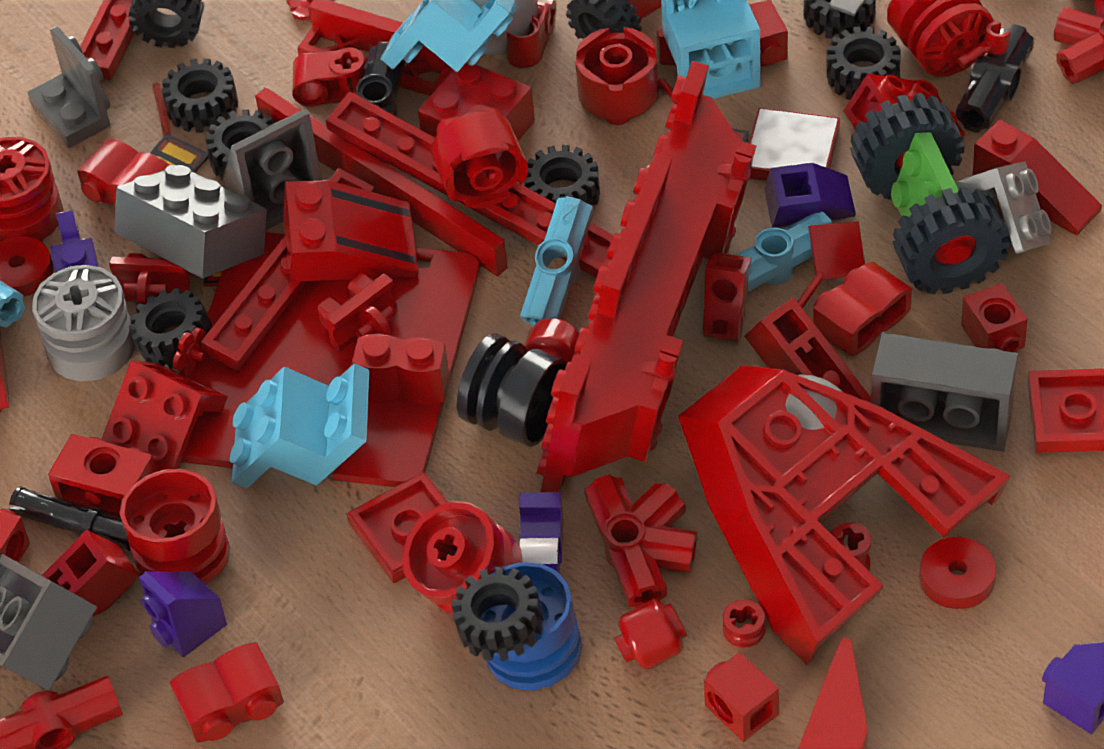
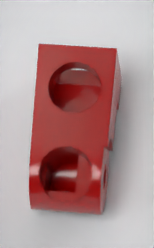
M712 253L705 268L704 337L731 341L741 340L752 257Z

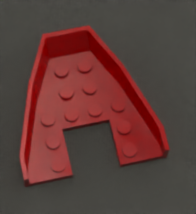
M741 365L678 415L710 510L759 605L762 607L773 632L806 665L814 659L820 645L879 595L883 588V585L820 523L821 520L878 473L945 538L986 501L993 505L999 499L1011 475L880 406L781 369ZM803 389L819 393L836 402L837 411L835 418L833 419ZM789 393L803 402L820 420L824 428L813 430L801 427L798 418L787 412L786 401Z

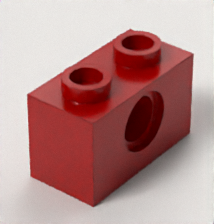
M71 433L50 469L48 477L55 498L85 508L100 507L105 509L107 514L121 519L122 499L131 486L145 476L156 473L157 470L153 456L142 449L135 447L125 448L107 443L98 437L88 438Z

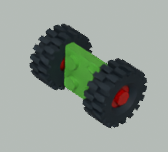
M915 94L913 100H909L907 95L898 96V103L892 105L887 100L880 104L882 110L876 113L872 109L866 114L867 123L859 121L855 127L858 134H852L850 142L853 147H850V150L867 188L870 187L871 192L877 196L882 193L885 199H892L893 205L899 209L902 217L898 223L901 228L894 229L893 236L895 241H893V245L910 283H913L915 288L920 291L925 288L929 294H936L939 288H941L943 294L951 293L953 287L959 286L961 290L970 288L968 283L976 280L978 284L986 279L984 273L987 271L994 273L1000 267L997 260L1005 261L1008 256L1006 248L1011 247L1010 234L993 199L989 195L985 196L983 191L975 189L971 193L969 187H960L958 190L952 177L954 171L951 166L960 165L962 161L960 154L964 153L965 146L962 142L964 140L944 102L939 103L938 98L931 95L926 100L924 94Z

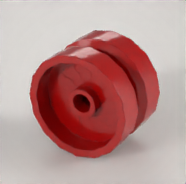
M456 501L436 506L419 518L407 535L402 552L403 572L410 585L452 617V599L457 600L455 592L459 586L467 589L465 579L472 575L478 581L481 579L479 573L481 570L487 568L490 575L495 572V567L523 562L522 550L508 531L496 524L489 515L471 503Z

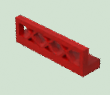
M313 0L309 6L312 28L297 47L298 56L304 53H321L344 48H355L370 52V48L378 45L379 42H389L393 34L404 22L330 0ZM320 37L336 43V45L324 49L314 47ZM423 44L416 56L408 64L405 62L406 66L403 69L399 87L431 96L454 69ZM364 57V58H365V62H366V63H365V67H364V69H363L364 73H365V69H366L368 57ZM348 59V60H347V63H348V67H349V69H350V68H351V60ZM430 71L440 73L435 83L418 77L419 74Z

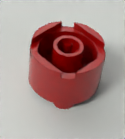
M610 28L591 33L578 45L575 61L578 98L587 111L598 117L605 118L612 125H623L630 118L648 110L658 99L659 84L656 49L653 41L647 35L632 28H623V33H610Z
M488 108L482 112L466 114L457 119L447 118L437 126V136L431 148L432 158L447 195L453 202H455V199L462 201L465 207L472 209L490 207L510 197L509 189L517 182L521 186L528 174L527 161L511 124L502 116L500 110Z

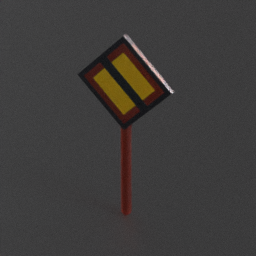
M155 82L152 87L163 138L149 154L161 158L170 165L186 166L190 168L191 172L196 173L209 158L208 153L171 135L160 83Z

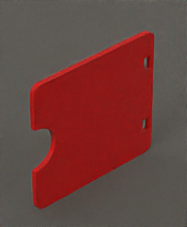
M265 232L264 255L222 271L208 312L212 326L215 325L280 243L285 234ZM415 247L417 260L429 261L430 266L429 268L418 267V277L391 278L393 280L391 293L397 304V309L394 310L395 316L387 321L391 329V335L389 336L401 341L409 338L425 337L443 342L446 347L450 383L479 276V263L477 258L470 253ZM352 279L307 281L238 371L207 354L203 362L195 361V370L188 378L227 395L228 398L222 413L204 411L202 417H197L181 462L233 468V463L230 462V453L235 443L236 428L233 427L234 414L241 403H247L258 392L262 383L265 380H271L283 367H287L329 386L335 377H340L353 365L352 361L357 339L342 351L336 350L331 346L328 330L319 321L317 310L318 305L328 297H335L343 304L350 300L347 287ZM402 398L389 402L368 400L366 442L332 472L333 480L396 487L416 475L426 472L444 402L433 405H419L407 402Z

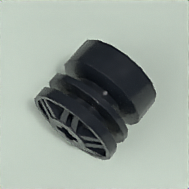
M497 333L487 335L470 356L462 374L457 394L456 407L458 416L465 422L473 425L478 424L488 431L499 427V432L504 437L526 446L538 445L543 440L549 423H546V418L554 398L551 396V391L559 369L565 371L567 362L560 357L539 349L527 352L526 347L522 343L510 341L505 336Z

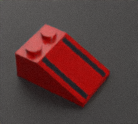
M329 180L285 182L283 216L290 281L350 280L360 273H364L373 279H377L383 274L389 278L418 277L410 202Z

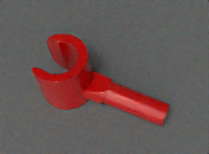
M997 21L989 23L986 27L984 41L958 58L957 63L963 68L988 52L997 55L1004 54L1009 46L1011 31L1000 34L1001 23Z

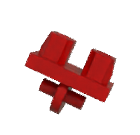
M128 253L126 257H112L109 263L110 271L116 276L123 289L124 299L137 301L138 305L140 303L146 305L148 303L146 298L151 295L154 298L158 297L159 291L167 290L168 294L172 293L173 288H180L182 293L186 290L191 291L189 271L166 259L147 258L143 253Z
M360 273L350 281L347 287L350 300L343 304L335 297H328L318 305L319 321L329 332L331 346L340 352L359 337L372 334L391 335V329L387 321L395 316L394 310L397 309V304L391 293V287L393 286L391 278L383 274L375 280L364 273Z

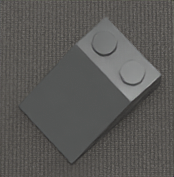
M303 109L231 146L223 178L225 188L236 194L249 197L250 201L267 209L266 230L284 222L285 182L322 180L310 113Z
M1 554L0 665L50 690L54 681L59 680L67 670L69 655L78 639L83 638L89 631L93 621L92 614L97 606Z

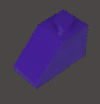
M1104 642L1074 645L1062 659L1055 657L1045 669L1042 676V681L1045 682L1043 704L1092 734L1104 720Z

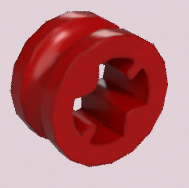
M747 599L736 600L730 603L723 612V634L726 640L732 645L741 648L758 644L765 634V614L762 607L756 602ZM746 619L752 620V625L745 624L742 628L736 627V622L743 623Z

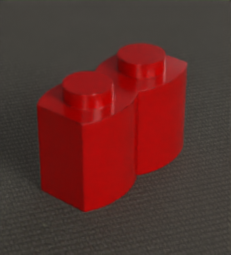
M106 139L77 170V174L81 183V190L87 198L93 202L101 201L106 204L116 205L117 186L132 182L138 176H149L163 171L170 164L155 155L145 152L139 153L128 144L119 140Z
M869 262L860 268L851 270L846 276L843 285L823 292L816 299L813 305V323L824 337L851 356L856 355L870 346L881 332L891 329L911 310L912 287L875 262Z
M381 334L365 335L357 339L352 363L369 369L368 400L389 402L402 398L407 402L419 405H433L445 402L450 375L446 347L443 342L425 337L409 338L401 341L395 337Z
M257 642L238 646L224 653L214 662L192 667L180 673L169 682L179 708L197 743L208 740H220L226 737L240 722L263 720L272 715L276 708L284 703L279 684Z

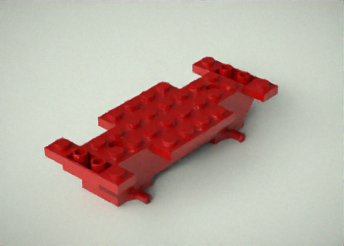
M692 61L687 76L679 75L676 80L671 100L678 102V105L672 104L665 128L670 129V131H667L665 135L660 134L651 165H648L646 169L641 168L633 190V193L638 196H635L633 201H627L620 222V226L625 228H622L620 234L614 233L607 253V259L610 260L607 267L601 266L595 281L593 292L596 294L588 315V319L591 321L588 328L582 327L574 350L576 354H574L572 361L567 363L565 371L559 369L551 391V396L554 398L546 418V423H549L541 445V449H544L536 473L543 476L540 493L560 492L566 476L574 477L625 457L645 462L649 451L656 448L658 435L661 434L663 428L661 419L672 391L684 341L674 338V333L703 257L710 259L713 252L723 254L729 252L731 240L736 233L734 224L744 199L757 147L756 145L741 141L713 99L703 95L709 69L708 65Z

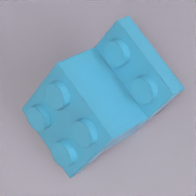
M423 0L393 34L381 60L392 69L402 59L408 64L424 44L456 72L466 62L473 66L487 49L485 45L492 37L491 34L493 33L497 37L500 36L512 22V14L516 11L518 5L514 3L515 0H488L480 8L472 0Z
M661 0L663 35L677 65V77L679 75L686 77L692 61H696L709 66L703 95L709 96L712 99L761 87L760 28L747 0Z
M354 363L340 377H335L329 386L287 367H283L271 380H265L258 392L247 403L243 402L239 405L233 417V427L236 430L235 443L230 453V462L233 463L231 483L247 489L270 467L316 486L366 442L369 369Z

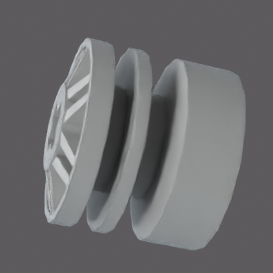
M90 265L71 266L53 273L39 285L33 296L32 312L37 322V328L42 336L47 359L54 371L67 379L81 382L93 381L116 373L128 363L135 350V342L129 331V325H132L127 312L123 289L116 276L100 267Z

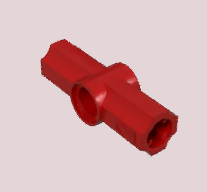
M108 676L60 695L58 692L51 690L41 691L29 696L22 703L20 711L0 719V749H66L74 742L76 734L122 716L120 704Z

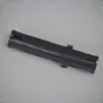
M22 486L17 487L11 495L9 504L15 506H11L9 510L17 515L75 532L79 535L88 530L119 545L124 550L131 551L122 520L107 514V511L103 508L96 506L92 507V509L85 508L65 500L37 493Z

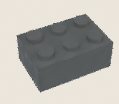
M170 165L163 171L149 176H138L134 181L116 187L114 233L201 278H205L264 255L267 209L250 201L249 197L236 194L220 186L217 181L205 179L191 172L190 168L186 166Z
M882 333L872 372L871 403L884 408L948 443L1004 452L1013 411L1018 353L994 348L986 349L960 345L954 342L920 339L908 335Z

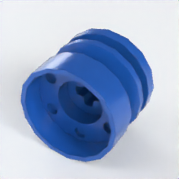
M520 562L503 566L507 576L512 568L519 570L521 578L527 575L531 579L532 585L536 586L544 615V621H542L543 631L541 635L535 634L537 642L532 648L526 643L523 644L524 654L517 657L515 651L511 650L508 651L509 660L501 661L499 653H494L492 661L486 660L487 666L498 681L514 689L537 690L553 686L567 677L578 664L583 647L568 583L558 571L540 563ZM509 605L494 606L481 615L480 620L488 623L501 622L512 616L516 608Z

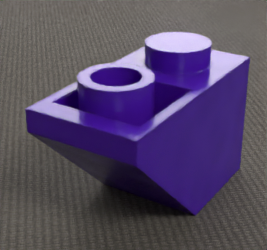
M813 162L772 167L770 169L764 192L772 227L792 225L815 212L820 213L822 211L831 220L855 217L856 212L847 175Z
M192 571L145 572L139 577L145 595L141 602L153 622L149 625L150 631L164 648L171 645L184 658L227 625L220 598Z

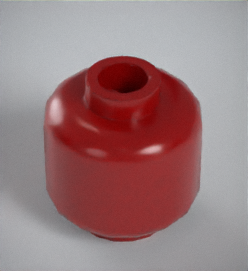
M557 318L543 319L530 329L524 346L527 352L539 349L560 357L568 363L572 361L574 354H576L574 350L579 332L575 326L565 320Z
M652 599L619 618L618 626L621 634L614 637V640L627 663L635 659L640 667L648 670L681 653L683 649L682 639L687 637L688 634L671 603L664 606L659 600Z

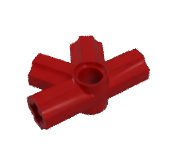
M1093 0L1095 15L1063 7L1057 17L1054 41L1071 45L1056 54L1057 64L1061 68L1063 76L1071 84L1079 83L1098 71L1104 70V0Z
M611 474L595 478L593 483L584 489L585 498L605 545L606 560L615 570L629 607H638L649 600L656 599L660 601L666 597L667 587L659 568L690 573L691 569H693L697 545V531L671 527L686 512V504L679 497L677 491L665 482L663 484L655 483L632 504L622 477H613ZM621 540H630L631 542L621 543V542H619V541H621Z

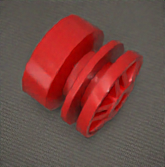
M891 0L887 8V22L904 46L908 47L912 56L919 62L923 70L935 77L951 76L964 71L974 64L976 60L961 68L957 63V59L983 42L987 25L995 22L980 0Z
M24 137L0 138V242L11 237L20 236L33 237L42 241L58 227L57 213L63 212V205L47 152L34 140Z
M165 469L142 478L131 486L122 499L120 517L140 576L145 572L192 571L206 585L221 573L228 562L230 545L212 484L201 474L185 469Z

